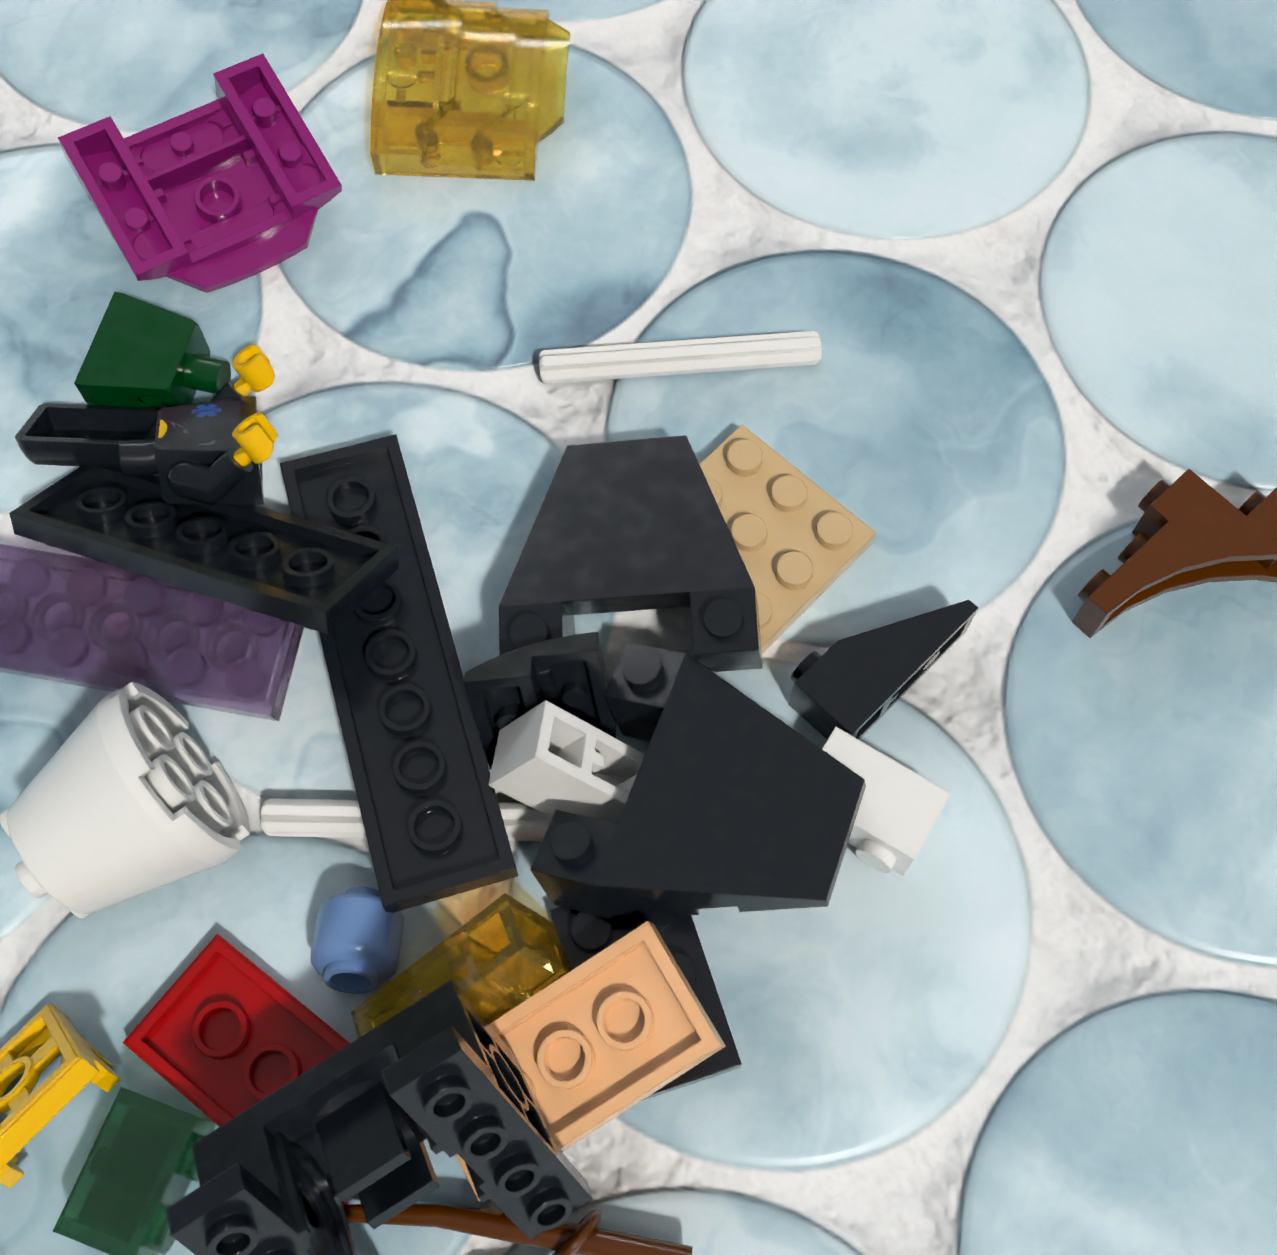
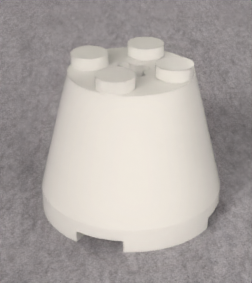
M131 682L121 690H115L103 698L13 804L0 813V824L6 834L12 839L15 849L22 859L16 865L15 871L23 887L36 898H42L49 893L54 899L81 919L97 911L221 865L243 849L240 841L251 834L242 801L220 762L210 764L200 746L189 735L184 733L189 728V722L165 699L144 685Z

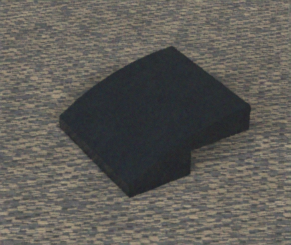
M598 632L575 634L527 645L490 659L465 672L464 684L490 770H492L499 731L545 700L616 738V720L604 697L609 683Z

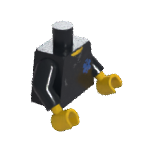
M255 344L242 349L232 362V367L241 378L236 383L228 381L210 402L167 407L157 411L155 438L119 440V458L123 476L158 474L162 500L168 504H264L263 462L271 457L278 434L268 419L258 412L256 396L249 395L252 390L254 392L264 391L274 382V369L263 351Z

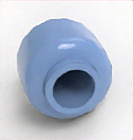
M364 886L352 887L344 894L333 896L323 903L318 910L310 963L317 973L324 977V983L333 990L343 993L365 994L372 992L377 988L378 984L392 977L396 973L404 928L402 913L400 911L395 913L385 912L379 891Z

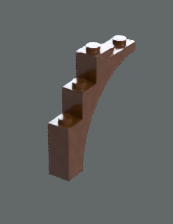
M1190 469L1184 472L1172 485L1162 479L1138 504V507L1145 513L1132 531L1136 537L1117 558L1123 565L1112 575L1104 569L1100 570L1082 588L1077 596L1084 604L1072 620V623L1091 638L1124 612L1167 592L1208 582L1258 580L1277 583V487L1267 497L1257 490L1237 509Z

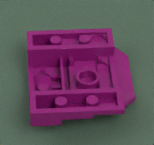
M263 53L213 73L218 95L217 100L131 136L123 138L113 119L109 116L58 137L67 161L138 281L168 277L208 293L261 273L308 247L318 210L342 191L340 181Z

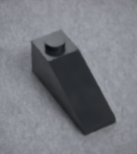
M966 600L838 640L822 656L817 651L811 652L791 675L794 686L788 705L827 740L835 727L859 740L966 633L978 607L970 600Z

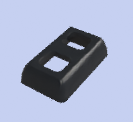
M44 403L37 407L15 435V439L23 454L35 465L121 468L119 440L155 438L157 411L163 408Z

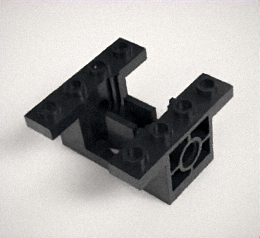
M449 980L193 1143L191 1146L200 1187L167 1207L166 1213L171 1237L195 1255H357L342 1201L345 1202L358 1193L366 1222L373 1229H376L438 1189L440 1186L424 1144L425 1139L428 1140L430 1149L436 1155L441 1151H444L450 1158L458 1154L466 1163L478 1198L483 1203L491 1199L530 1240L543 1231L560 1226L570 1217L572 1212L593 1198L581 1173L552 1141L515 1055L455 983Z

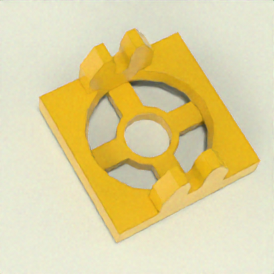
M53 1003L46 1004L0 1048V1114L11 1111V1114L0 1123V1184L10 1189L25 1175L23 1170L15 1164L18 1161L16 1154L90 1081L108 1093L121 1080L112 1070L113 1065L75 1030L68 1016ZM62 1053L60 1066L33 1091L38 1083L40 1074ZM24 1073L17 1085L2 1097L10 1083L20 1074Z

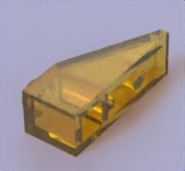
M504 893L351 1011L357 1038L365 1035L449 980L455 983L481 1016L490 1024L572 969L553 922Z

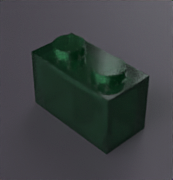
M120 1087L53 1232L109 1255L166 1254L175 1242V1239L170 1235L166 1208L185 1196L191 1180L199 1181L191 1145L214 1131L216 1123Z

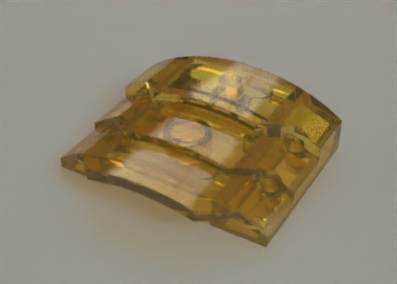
M387 0L378 38L372 93L370 154L375 175L535 181L538 143L564 123L571 40L570 32L549 20V10L498 8L497 2Z

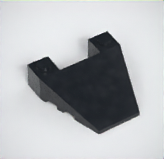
M687 436L567 446L499 604V656L527 645L575 635L574 615L691 606L693 656L696 661L712 672L763 669L759 607L755 586Z
M626 642L604 697L622 734L628 737L648 740L650 743L618 823L555 810L530 869L553 905L610 920L636 919V913L673 911L675 916L699 915V909L735 906L738 907L739 912L828 906L866 788L865 779L688 654Z

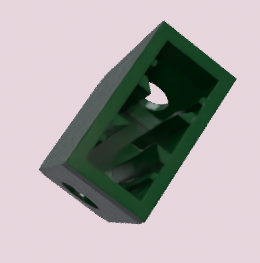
M114 291L74 384L87 405L167 408L192 404L197 390L217 394L230 381L231 366L226 360L210 357V349L199 325L192 319Z

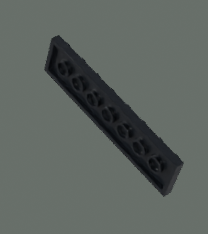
M394 434L280 463L292 516L398 547L399 569L329 634L319 632L382 906L385 912L395 913L518 877L495 789L488 786L491 774L464 684L463 673L397 435Z

